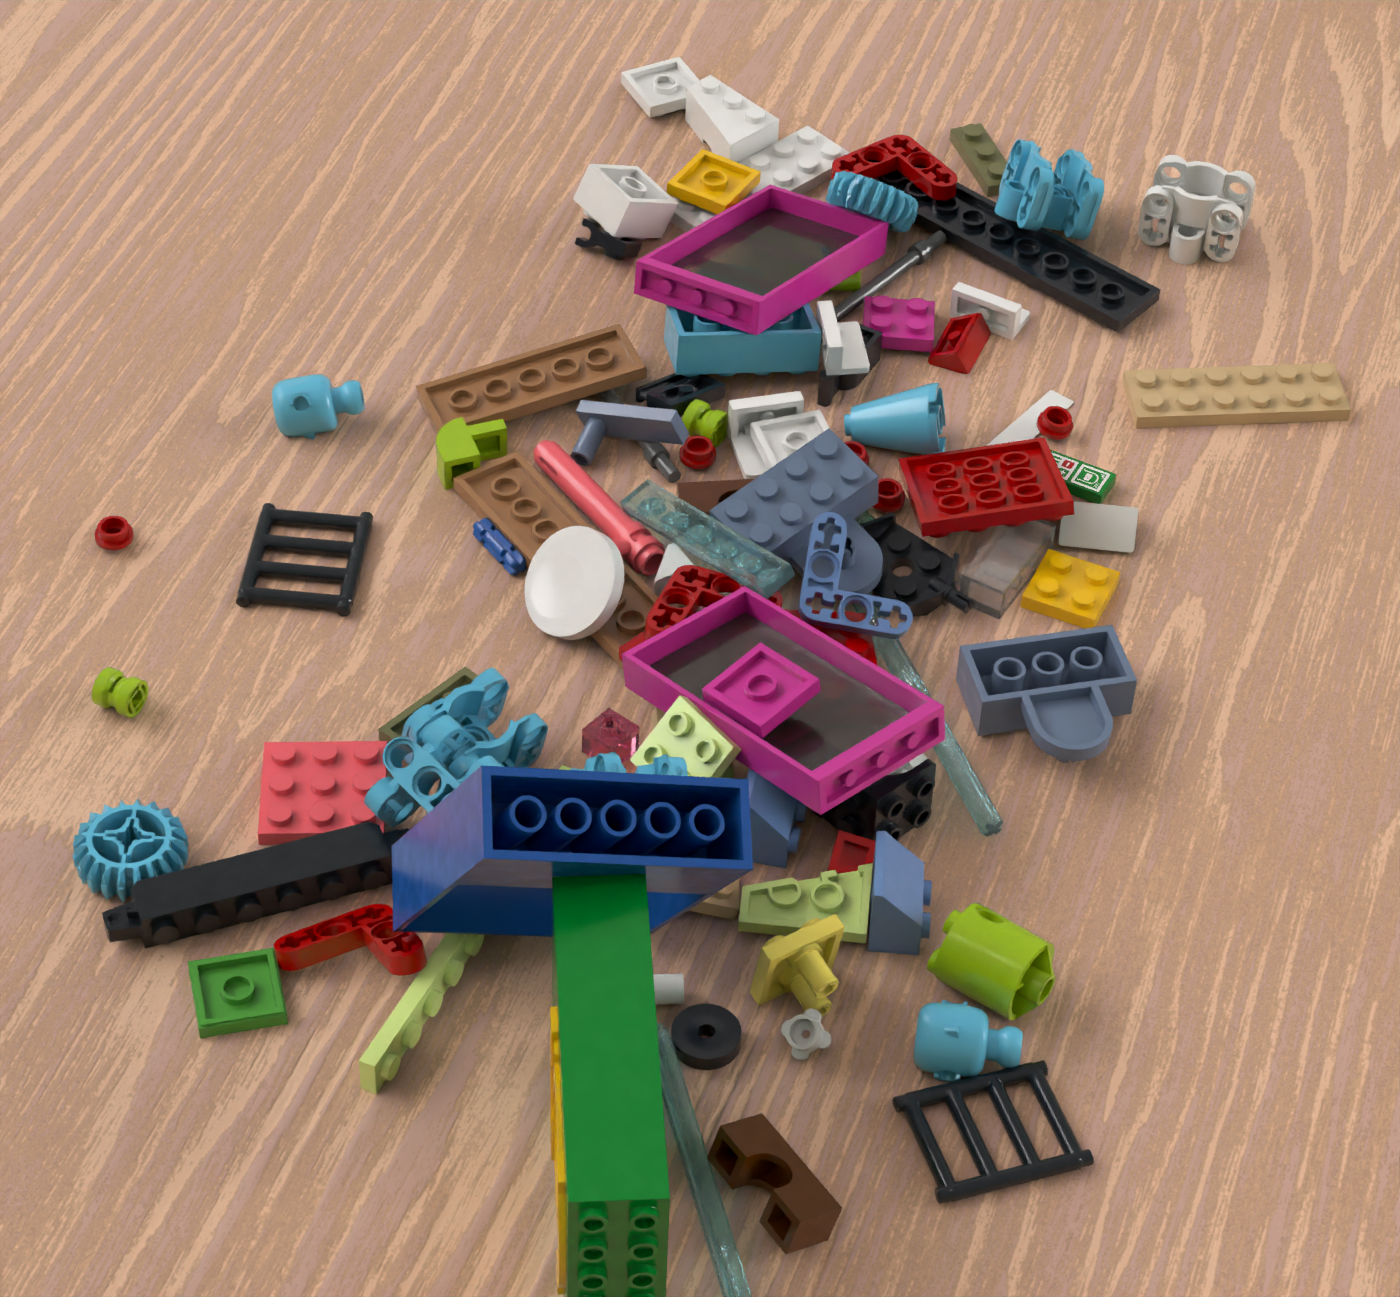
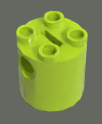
M980 903L970 904L963 912L955 909L949 914L943 926V932L947 935L941 947L933 952L927 964V970L935 974L936 979L1009 1020L1021 1017L1041 1005L1047 999L1056 979L1052 967L1055 952L1052 943Z

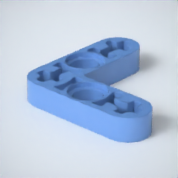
M824 512L819 514L815 518L810 532L798 603V612L801 618L806 623L814 626L888 639L903 637L909 631L913 621L912 611L907 604L895 599L838 590L847 536V524L844 518L837 513ZM826 523L833 524V530L839 532V534L832 536L829 550L822 549L825 535L823 531L818 530L824 529ZM818 559L828 560L833 565L834 572L827 578L817 577L812 571V564ZM814 597L821 598V605L833 608L835 600L841 601L837 610V619L831 618L832 609L823 608L819 614H813L812 607L806 605V603H812ZM851 603L862 605L866 610V618L861 622L849 621L844 614L845 607ZM874 607L880 608L877 616L889 617L891 611L899 612V619L905 620V622H900L897 628H891L890 621L882 618L877 619L876 626L870 625L874 614Z

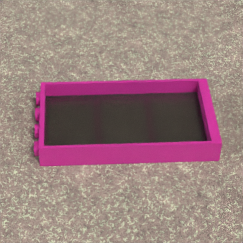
M769 185L636 260L634 294L753 335H758L885 255L889 222Z
M746 586L622 654L625 687L665 713L679 695L687 697L742 749L735 757L736 760L820 815L945 740V717L942 704ZM760 642L819 678L821 686L819 693L764 738H761L705 702L702 693L703 687Z

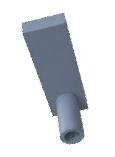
M581 400L576 413L582 421L584 428L570 456L579 465L589 466L604 436L684 445L689 432L677 410Z

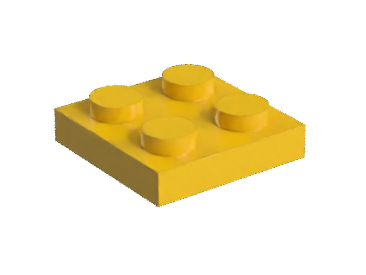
M702 149L667 182V194L711 211L714 214H719L742 201L760 183L761 171Z
M1048 549L1022 595L1020 607L1082 628L1095 627L1119 583L1120 572Z

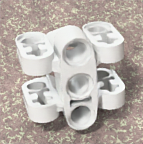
M1177 155L1165 156L1161 159L1156 170L1153 187L1147 190L1142 202L1138 235L1145 244L1150 246H1159L1165 242H1170L1169 257L1179 264L1188 265L1195 263L1204 251L1210 259L1216 262L1229 261L1235 254L1239 244L1240 233L1245 228L1251 213L1255 180L1249 173L1244 171L1229 173L1222 167L1209 162H1186ZM1174 167L1180 172L1181 176L1171 178L1165 174L1164 168ZM1235 182L1241 183L1246 187L1247 192L1238 194L1231 189L1230 184ZM1154 218L1159 219L1158 232L1152 231L1153 227L1151 225ZM1221 234L1226 235L1225 248L1219 247L1218 240Z

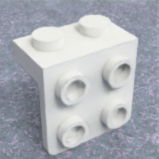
M801 391L729 400L727 435L744 479H756L767 471L749 434L750 423L803 413L804 398Z

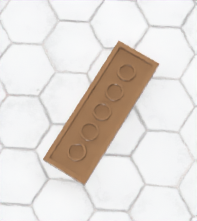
M616 324L417 385L416 392L436 434H438L439 430L446 423L456 418L463 417L467 426L503 419L504 422L645 379L647 378L646 366L620 324Z

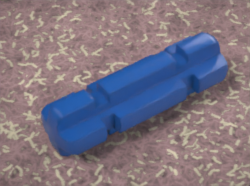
M483 518L480 522L476 521L474 523L473 535L500 564H503V567L511 575L516 576L519 572L526 570L525 557L519 550L515 549V546L499 529H495V525L488 518Z

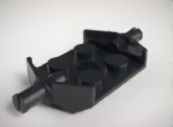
M893 512L861 525L878 543L883 556V572L879 583L872 590L874 593L883 598L904 602L910 607L913 616H926L939 606H946L948 603L965 614L972 609L974 599L966 596L957 590L956 587L960 566L959 554L955 552L953 559L897 524L896 516ZM901 566L909 567L913 570L908 576L899 577L892 573Z

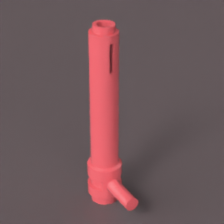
M549 440L538 443L533 451L534 461L544 473L616 544L621 557L627 560L628 564L636 572L645 575L656 574L665 554L663 544L656 537L652 536L642 523L634 521L558 443Z

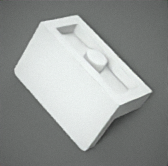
M958 282L952 289L949 317L954 318L982 313L990 332L1010 340L1015 338L1030 318V312L1022 309L1021 304L961 282Z
M832 300L818 301L816 321L822 332L820 350L827 376L868 373L870 364L859 322H837Z
M1074 501V515L1063 516L1060 520L1058 544L1067 547L1132 553L1135 548L1139 508Z

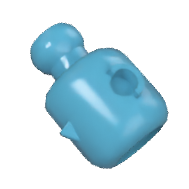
M312 374L281 380L272 389L275 420L279 431L288 437L304 436L314 439L315 434L333 431L336 428L338 413L346 412L350 415H358L365 410L362 386L356 380H349L342 386L333 387L330 379L325 375Z
M942 1000V1003H929L924 1005L918 1014L913 1055L914 1063L921 1070L934 1073L935 1079L946 1082L960 1080V1077L978 1075L983 1070L985 1060L996 1061L1005 1068H1013L1020 1063L1023 1032L1014 1026H1005L1000 1030L989 1029L987 1014L979 1008L968 1006V1001H964L962 1004L950 1003L947 1000Z

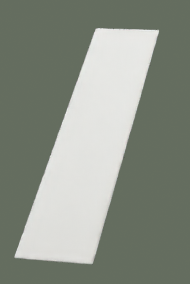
M1050 390L986 446L1033 439L1040 433L1036 422L1041 412L1050 406H1059L1067 409L1074 401Z

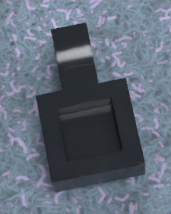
M583 218L581 225L590 229L591 236L589 239L577 237L576 245L585 248L600 246L604 248L603 254L616 260H623L624 257L638 256L642 243L629 237H622V239L613 237L597 221L591 218Z

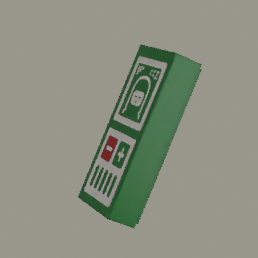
M1051 450L1070 494L1092 503L1101 504L1115 485L1117 474Z

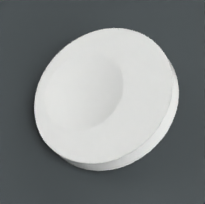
M585 526L567 527L551 535L535 553L525 580L526 607L536 626L547 634L565 640L582 639L599 630L612 616L623 590L624 565L618 547L607 535Z

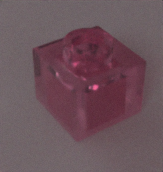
M607 708L582 729V752L589 757L597 756L599 753L608 754L615 752V754L619 755L621 763H623L639 748L640 727L611 708Z

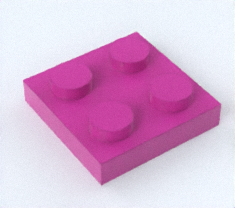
M883 295L875 297L865 296L863 325L882 332L881 348L923 352L933 351L935 301H926L921 298H912L910 300L895 299Z
M761 642L702 688L705 702L761 738H764L821 691L819 678Z

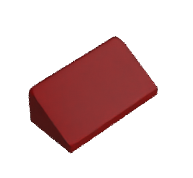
M982 313L951 318L928 358L929 364L958 373L969 374L991 335Z

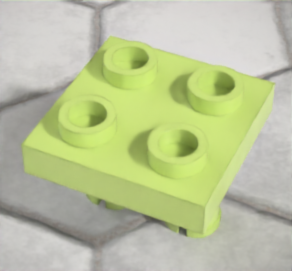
M679 695L631 757L630 761L636 767L654 763V757H660L665 754L668 757L684 758L688 776L734 778V770L729 765L742 749L690 699Z

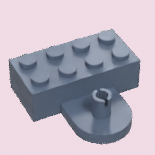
M828 428L710 510L711 536L758 584L764 583L789 564L803 577L810 532L815 518L824 512L837 513L844 518L847 524V536L838 590L868 594L877 586L881 579L883 556L878 543L854 519L878 503V475ZM826 523L824 529L818 530L823 531L825 535L822 549L829 550L832 536L839 534V532L833 530V524ZM818 559L812 564V571L817 577L827 578L834 572L833 565L828 560Z
M1113 625L962 645L959 650L956 674L957 684L978 736L1028 729L1033 741L1042 751L1063 763L1091 759L1101 754L1107 748L1113 728L1112 716L1131 714L1137 684L1135 674Z

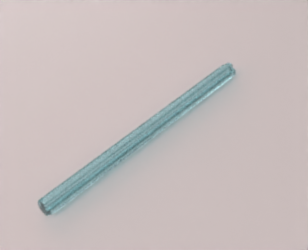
M852 603L856 612L863 613L866 617L865 608L858 603ZM874 607V614L870 625L876 626L878 618L887 619V617L877 616L879 607ZM872 636V640L891 674L932 698L899 638L888 639ZM945 721V740L933 748L980 832L987 837L992 834H998L1002 830L1003 820Z
M657 1023L663 1103L722 1296L752 1297L715 1176L707 1159L708 1154L669 1029L663 1027L662 1023Z

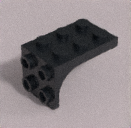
M795 719L785 725L784 733L798 726L801 722ZM815 733L783 751V753L811 771L840 754ZM926 759L907 772L884 776L822 815L814 810L812 811L818 817L824 818L838 831L841 830L876 841L877 831H886L898 841L900 837L913 828L923 826L931 816L936 764L930 759Z

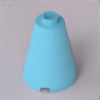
M939 383L926 384L852 406L850 414H845L844 416L845 435L852 436L853 441L862 445L921 455L945 452L946 437H939V434H942L943 426H946L944 399Z

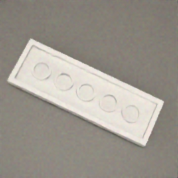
M807 125L739 162L761 171L760 183L744 199L769 185L803 195L830 180L833 161L850 152ZM674 197L673 199L678 203V206L670 221L685 232H688L717 214Z

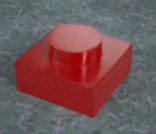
M839 830L826 871L836 870L837 874L857 871L860 865L873 863L875 841Z

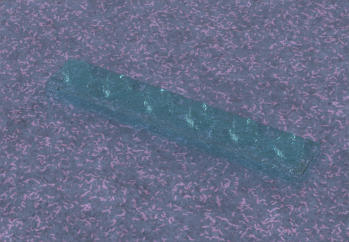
M649 479L620 501L623 510L629 516L766 599L795 576L790 563Z

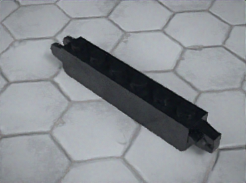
M368 821L137 881L131 888V902L102 912L107 937L110 942L142 938L146 949L392 884V845L410 829L402 828L401 830L397 829L382 833L379 825Z

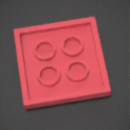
M387 741L264 742L258 823L259 845H279L368 821L379 825L382 833H385V822L380 820L365 805L364 798L376 782L387 777V768L383 763L382 757Z

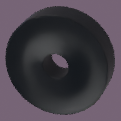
M707 1003L692 1005L682 1010L672 1023V1051L682 1063L691 1068L699 1070L722 1068L731 1063L740 1051L741 1025L736 1016L724 1007ZM703 1035H708V1036H711V1037H710V1038H703V1037H701V1036H703Z

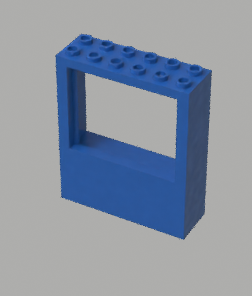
M481 765L392 845L393 932L552 937V877L646 874L651 935L753 870L748 779Z

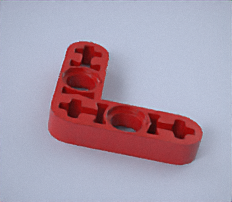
M906 135L887 137L841 156L832 163L831 180H833L835 173L841 171L861 174L865 177L876 179L898 170L933 199L949 200L955 196L957 190V175L914 139ZM868 160H876L880 162H869ZM915 166H923L927 168H917Z
M684 565L675 570L646 617L644 636L648 640L695 614L700 606L706 608L726 597L719 594L722 592L733 593L746 586L781 608L783 597L778 590L700 566ZM676 603L682 604L686 607L676 608L671 607L668 604Z
M381 903L364 906L286 934L276 940L273 945L278 966L286 971L300 970L364 946L393 975L405 976L421 971L427 964L424 945L420 937L415 932H393V909L387 904Z

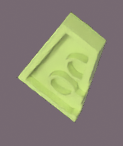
M873 863L860 865L857 871L837 874L836 870L820 872V877L797 881L791 877L743 886L738 931L787 936L798 931L805 923L812 919L819 918L823 920L836 914L845 926L841 941L866 943Z

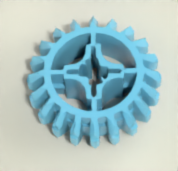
M846 171L837 172L827 189L826 200L829 204L889 222L888 229L899 233L909 231L917 216L919 205L915 198L893 186L861 174L858 175Z
M139 799L133 805H125L121 800L119 806L115 808L104 804L102 814L90 813L88 822L80 823L78 835L74 836L73 842L74 866L77 867L82 883L88 884L92 893L102 891L106 900L114 895H118L123 903L128 896H131V888L137 881L184 869L183 866L187 864L189 857L188 837L179 817H173L169 808L159 810L155 801L147 806H143Z

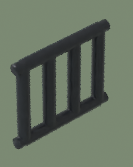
M265 503L258 518L237 592L236 604L240 607H248L250 603L327 609L336 610L340 616L350 615L372 530L373 515L370 512H362L360 516L283 510L276 509L271 503ZM273 524L355 531L353 542L270 535ZM265 550L349 557L346 568L263 561ZM258 576L342 583L339 595L255 587Z
M1044 1060L1029 1062L1013 1068H1005L893 1097L892 1104L896 1112H904L938 1186L935 1188V1196L939 1204L950 1201L954 1202L1067 1173L1094 1164L1091 1151L1089 1149L1082 1150L1045 1077L1048 1075V1068ZM1028 1081L1064 1154L1043 1160L1039 1159L1005 1087ZM983 1092L988 1093L1022 1165L1000 1171L997 1170L963 1097ZM946 1102L980 1176L955 1181L921 1109L922 1107Z

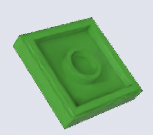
M274 948L188 961L200 1038L288 1024Z

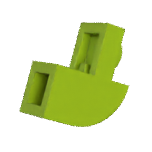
M463 417L456 418L446 423L439 430L436 437L437 473L445 490L454 488L453 478L480 467L481 461L507 455V427L503 419L467 426Z

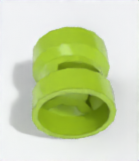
M695 399L690 403L682 417L689 436L707 437L712 441L714 447H718L727 437L728 413L720 409L714 411L708 403L699 399Z
M106 667L100 672L92 688V701L94 704L103 708L114 707L118 714L128 718L138 715L145 705L148 696V684L146 681L133 676L126 678L122 671L112 667Z

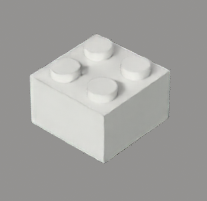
M589 164L573 198L583 208L585 215L595 219L604 227L605 231L618 239H622V237H633L640 240L662 238L678 206V203L638 166Z

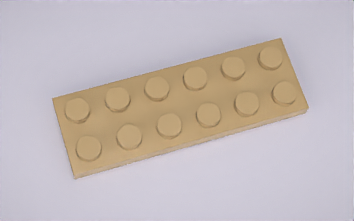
M1334 363L1124 370L1122 379L1135 428L1348 421L1351 411Z

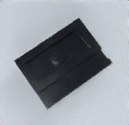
M673 373L636 388L637 402L647 401V407L677 410L680 417L683 416L687 407L695 399L702 400L710 405L712 402L725 398V384L705 374L686 377Z

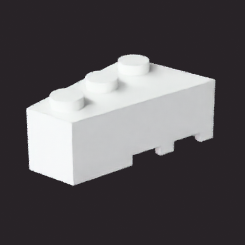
M712 75L686 87L685 120L701 142H707L712 153L739 163L778 142L779 119Z

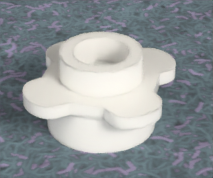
M807 1009L804 1014L794 1016L791 1020H786L782 1025L781 1032L792 1046L791 1054L798 1060H805L808 1058L809 1053L818 1048L826 1049L831 1044V1034L824 1030L820 1022L822 1015L816 1009ZM806 1030L810 1032L808 1038L803 1037V1033Z

